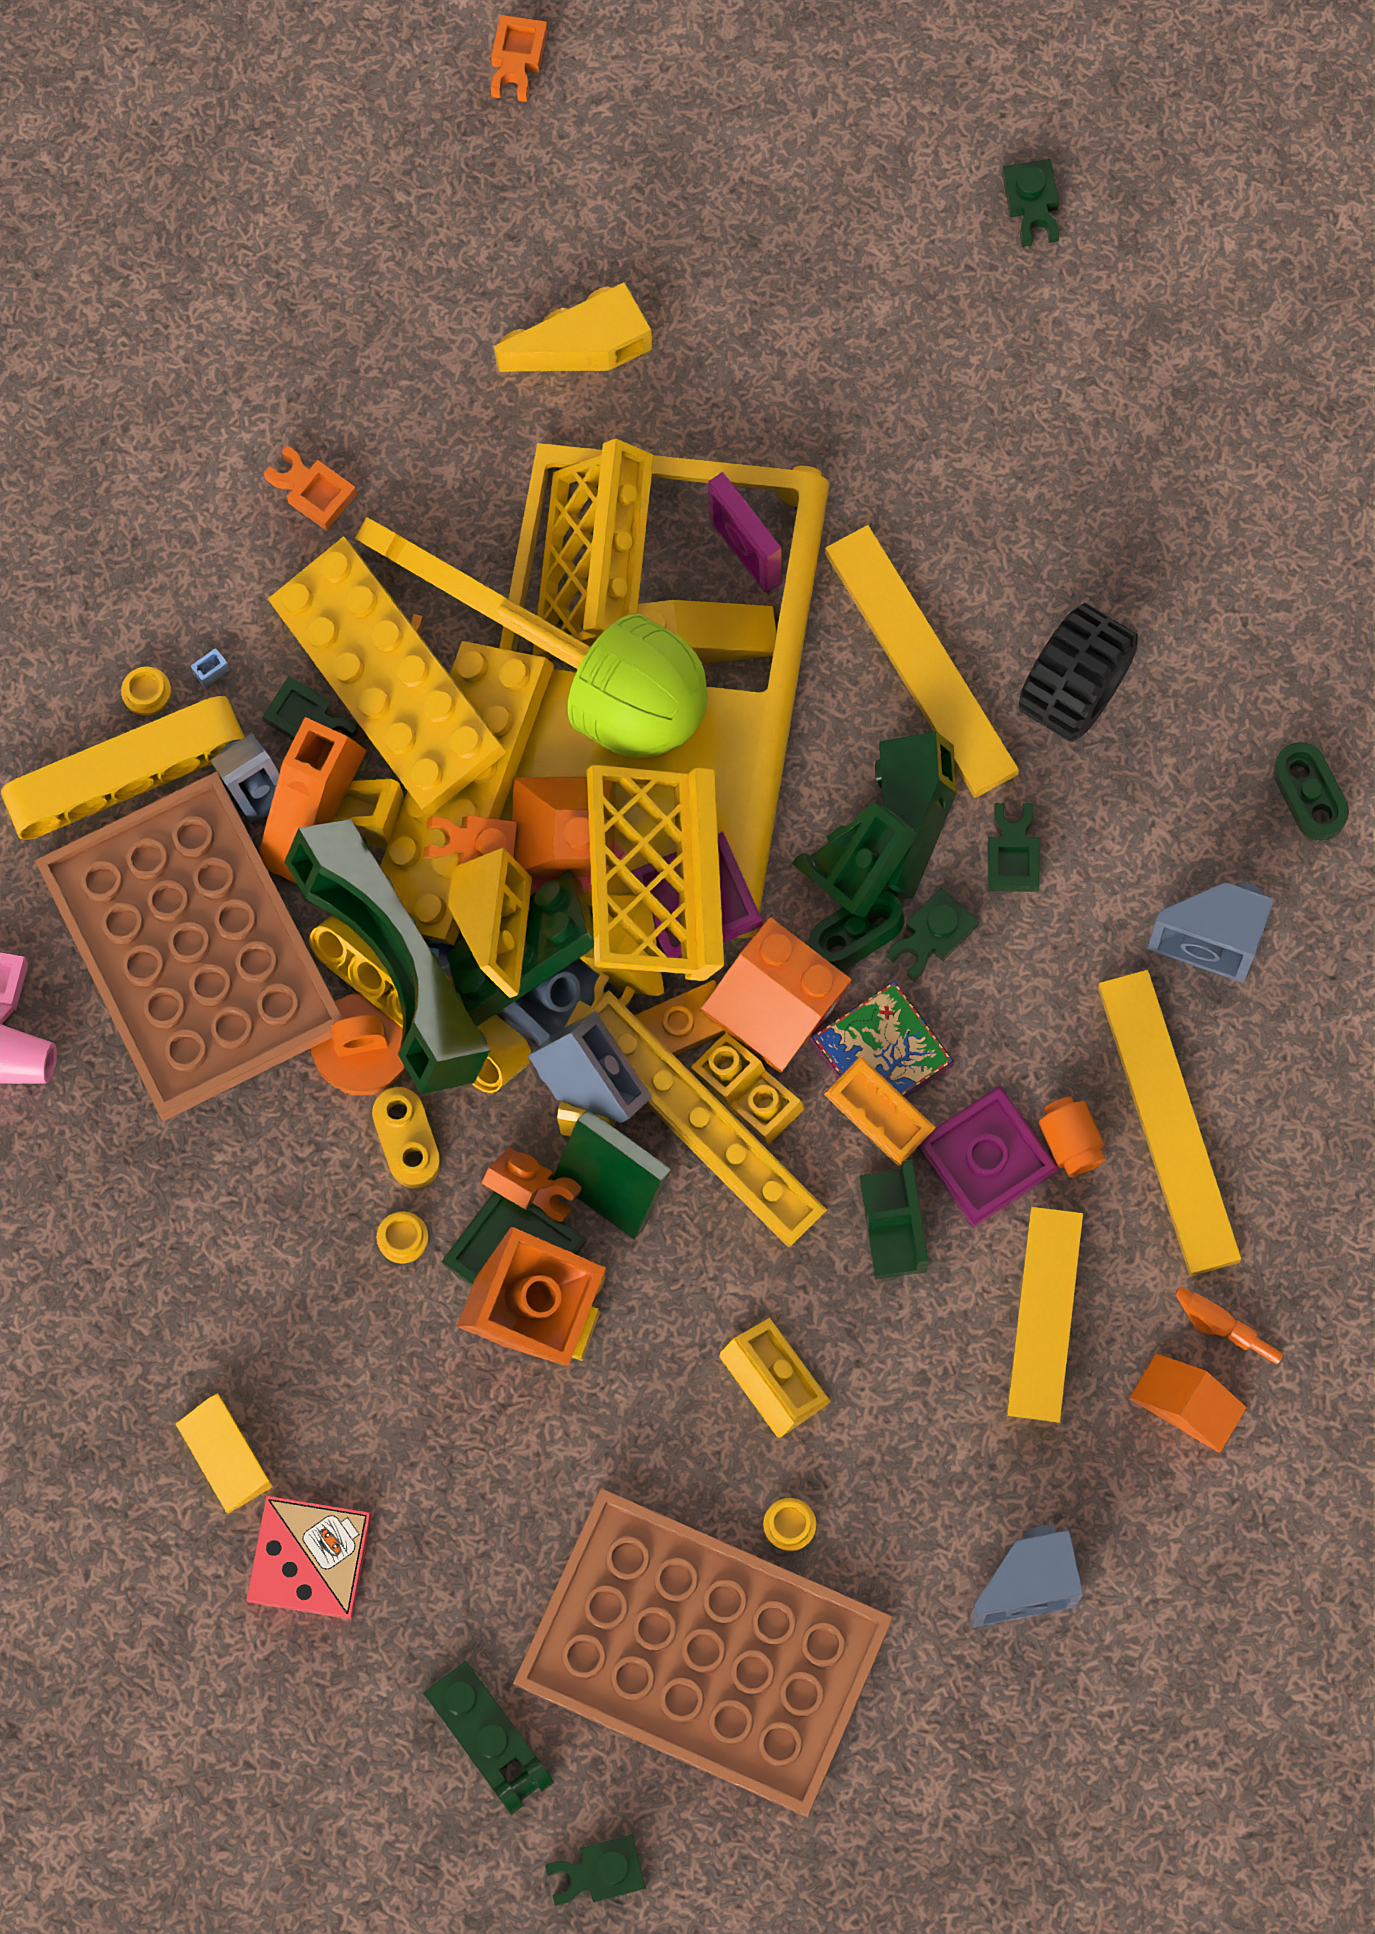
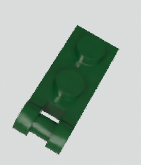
M467 1661L423 1692L511 1815L524 1806L522 1800L539 1788L543 1792L555 1783ZM518 1759L526 1771L508 1783L500 1771Z

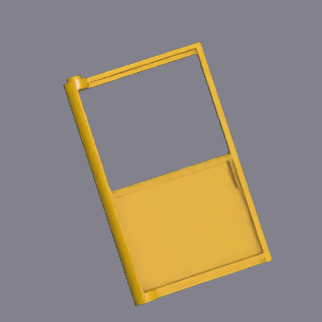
M537 443L508 598L523 608L525 607L550 468H566L601 455L602 450ZM654 455L651 477L708 483L709 480L723 472L733 486L776 490L781 501L798 507L768 687L764 692L760 693L707 687L708 700L704 716L696 731L685 743L655 757L632 758L605 748L572 727L569 722L567 709L568 697L576 672L553 669L514 778L587 777V769L592 764L687 774L694 768L714 769L717 833L724 832L760 914L830 483L822 476L820 470L810 466H796L793 470ZM503 626L499 648L516 652L519 635ZM514 780L499 820L512 821ZM616 782L615 809L620 811L632 797ZM637 784L640 789H642V788H644V787L646 786V785ZM653 786L645 793L666 816L675 808L673 787ZM637 802L623 815L643 838L657 826L656 822ZM675 816L671 819V821H672L674 824H675ZM615 827L614 839L624 852L628 854L634 846ZM662 829L648 842L661 857L677 851L674 841ZM638 851L625 866L632 871L649 862ZM616 874L607 881V894L612 892L633 893ZM591 889L585 893L589 909H592ZM757 929L736 938H752L757 933Z

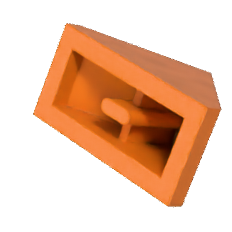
M1157 1353L1129 1397L1130 1400L1221 1453L1247 1409L1241 1401L1206 1370Z

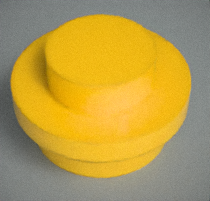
M149 666L139 667L131 671L125 677L121 686V696L126 707L133 713L141 716H151L162 711L168 705L172 695L171 684L167 676L161 670Z
M400 1211L390 1214L381 1222L377 1230V1244L381 1253L388 1260L395 1263L405 1264L417 1260L428 1246L429 1234L427 1227L420 1217L411 1212Z
M780 1499L773 1503L765 1514L763 1523L764 1533L768 1541L779 1550L786 1552L801 1550L812 1541L815 1535L816 1518L814 1512L809 1505L799 1499Z

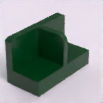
M902 1161L900 1170L860 1175L859 1180L875 1280L926 1273L928 1254L913 1161Z

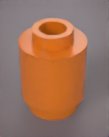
M1068 1096L1052 1102L1043 1109L1046 1116L1040 1119L1038 1124L1058 1167L1065 1168L1068 1177L1085 1174L1106 1162L1102 1151L1106 1145L1085 1101L1074 1102L1073 1098Z

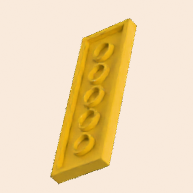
M344 536L268 598L271 605L420 809L428 816L432 815L508 753L354 546Z
M465 641L461 642L450 676L508 753L430 816L420 809L407 791L380 868L385 876L391 880L395 893L407 913L414 918L417 929L423 939L454 946L460 931L448 908V893L450 891L452 869L458 865L459 855L449 854L437 859L423 857L424 847L428 845L442 847L445 843V836L442 831L426 828L427 818L432 816L446 818L460 828L462 827V817L467 815L500 819L555 666L545 657Z

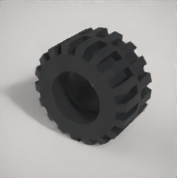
M1087 603L1081 604L1072 610L1061 622L1034 663L1020 693V712L1067 741L1074 742L1092 727L1122 682L1136 654L1138 634Z

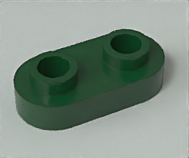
M1298 742L1286 746L1277 757L1273 774L1276 784L1299 829L1307 837L1314 840L1324 841L1336 837L1346 824L1349 807L1321 751L1311 744ZM1294 766H1301L1307 771L1308 776L1304 779H1297L1291 775L1290 769ZM1324 810L1328 813L1330 820L1326 823H1319L1314 820L1312 812Z
M882 890L865 918L856 916L845 907H842L813 928L809 937L810 948L840 971L848 969L900 934L905 922L901 903L893 893ZM876 919H887L881 925L872 924ZM835 946L845 947L840 951L830 952Z

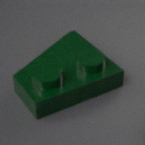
M873 803L857 814L852 823L840 826L827 835L829 843L811 855L806 853L800 854L792 864L849 912L865 918L919 832L889 808Z

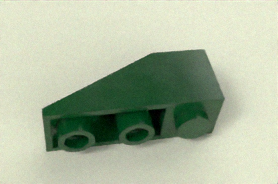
M936 731L880 741V759L875 762V776L879 787L882 789L883 806L889 808L919 832L887 882L889 888L905 899H912L916 894L957 794L954 745Z

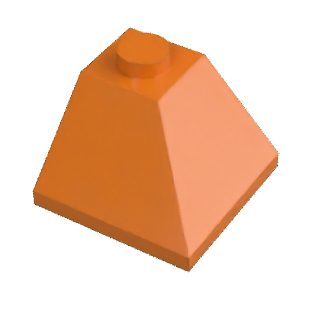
M587 777L514 778L512 822H517L513 858L532 878H555L567 870H570L576 877H591ZM603 781V796L615 808L616 782ZM604 815L605 825L609 821V819ZM614 825L605 832V845L613 853ZM606 864L607 874L611 870V868Z
M511 1227L476 1276L457 1327L501 1346L569 1366L606 1267Z

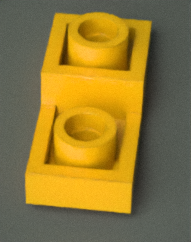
M727 1032L690 1067L693 1073L767 1144H770L805 1109L799 1098L765 1070L762 1062Z

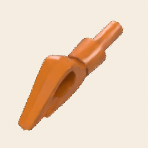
M1181 1286L1176 1290L1175 1296L1199 1332L1207 1335H1218L1222 1338L1226 1337L1244 1351L1251 1348L1276 1365L1280 1362L1283 1353L1256 1337L1258 1331L1235 1320L1226 1310L1198 1293H1191Z

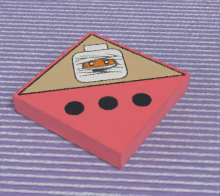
M266 1496L246 1601L248 1603L352 1620L371 1523V1513Z

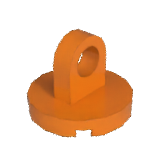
M351 994L334 1001L343 1020L331 1025L332 1038L311 1048V1054L320 1075L333 1087L350 1095H374L391 1088L406 1069L398 1056L403 1028L361 994Z

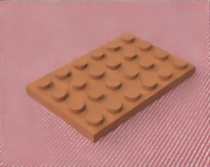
M217 771L34 860L163 1122L332 1038L331 1025L343 1020Z
M601 1488L513 1685L808 1818L891 1625L893 1616Z

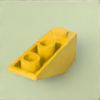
M624 282L613 288L609 286L599 288L591 293L586 301L570 309L559 308L554 310L544 318L543 322L527 330H514L506 334L499 344L493 346L496 365L500 372L610 371L653 350L651 328Z

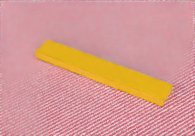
M869 525L825 547L826 557L930 727L954 745L955 767L973 797L977 798L1018 776L1019 769Z
M1144 970L1101 982L1098 985L1099 994L1189 1276L1192 1277L1238 1264L1241 1261V1256L1149 971Z
M608 990L579 1019L596 1011L651 1094L652 1098L645 1104L790 1248L827 1209Z

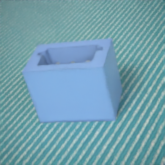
M216 648L191 665L193 674L204 688H207L230 671L228 663Z

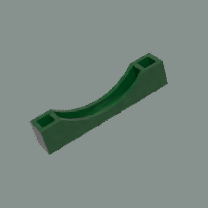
M351 819L298 828L284 863L306 900L330 912L352 928L372 948L387 969L397 990L403 1014L402 1040L398 1056L421 1095L474 1083L490 1052L484 1034L478 1030L465 1009L460 994L453 989L441 969L437 956L430 951L418 931L414 918L407 913L394 891L391 880L385 876L371 853L368 842L362 838Z

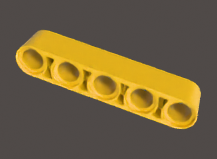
M226 696L211 697L18 777L1 789V796L18 837L22 840L35 839L212 765L210 760L218 756L227 744L232 741L242 740L245 736L229 699Z
M331 915L310 933L309 942L314 955L326 967L403 1028V1014L398 993L387 969L372 948L352 928L334 915ZM446 975L447 979L449 980L450 984L455 990L453 980ZM496 1014L477 1026L478 1030L484 1034L490 1052L472 1085L487 1093L497 1092L525 1069L531 1061L528 1057L531 1049L527 1041Z

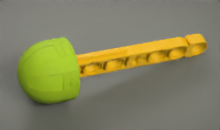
M368 517L364 520L355 536L356 540L578 669L571 685L567 709L569 722L578 732L617 754L632 758H650L681 746L698 728L704 716L708 700L704 668L691 646L673 632L643 615L629 614L611 624L590 647Z

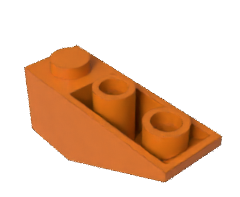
M307 717L304 718L282 762L259 849V855L268 871L295 884L297 883L284 861L298 828L333 821L367 752L365 748L348 736Z

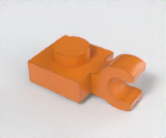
M511 1147L488 1167L481 1183L525 1210L532 1203L541 1208L548 1217L559 1222H563L570 1215L572 1208L562 1203L558 1195L573 1201L582 1189L576 1181L570 1178L561 1177L556 1180H550L553 1174L552 1171L540 1165L532 1156L518 1152Z

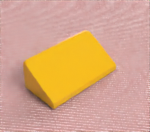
M771 1318L736 1336L720 1352L719 1357L778 1438L792 1431L831 1402Z
M218 1393L209 1397L176 1423L227 1514L273 1488L265 1471Z

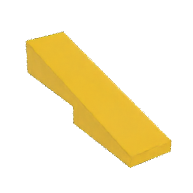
M1031 1207L1006 1411L1007 1416L1060 1423L1083 1213Z

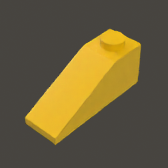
M667 600L638 604L637 614L645 616L682 638L695 651L702 664L773 656L777 634L773 606Z
M500 848L453 867L450 891L448 893V908L480 969L509 998L519 995L532 877L504 848Z

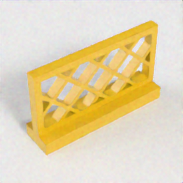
M616 438L603 443L601 455L553 472L537 616L554 626L561 619L564 623L561 630L588 646H592L603 631L615 621L629 614H637L654 455ZM577 481L579 486L568 502L569 485ZM590 497L593 502L580 520L578 514ZM572 527L574 532L563 548L564 536L569 528ZM585 544L588 549L577 566H575L573 560ZM567 573L569 578L557 595L558 584L564 574ZM580 591L582 597L570 613L567 608L577 592ZM534 644L533 655L547 659L555 657Z
M592 764L587 769L595 967L685 974V980H707L724 966L714 769L694 768L687 774ZM603 781L618 782L632 797L620 811H617L603 796ZM637 784L646 785V786H645L644 788L640 789ZM653 786L674 788L675 808L667 816L645 794ZM636 802L657 824L644 838L623 817ZM604 815L609 819V821L605 825ZM674 816H675V824L671 821V819H672ZM612 825L634 846L621 860L605 845V832ZM661 829L674 841L677 847V857L669 865L648 844ZM638 851L660 873L646 887L625 866ZM606 864L611 868V870L607 874ZM676 865L678 868V874L673 870V868ZM614 874L636 895L623 910L607 894V881ZM663 878L679 893V906L671 914L650 892ZM640 901L662 922L648 937L627 915ZM608 913L613 918L610 923L608 922ZM679 914L680 923L675 919ZM617 923L639 945L631 954L610 953L609 931ZM666 927L681 942L682 958L666 957L652 942ZM644 950L649 956L639 954Z

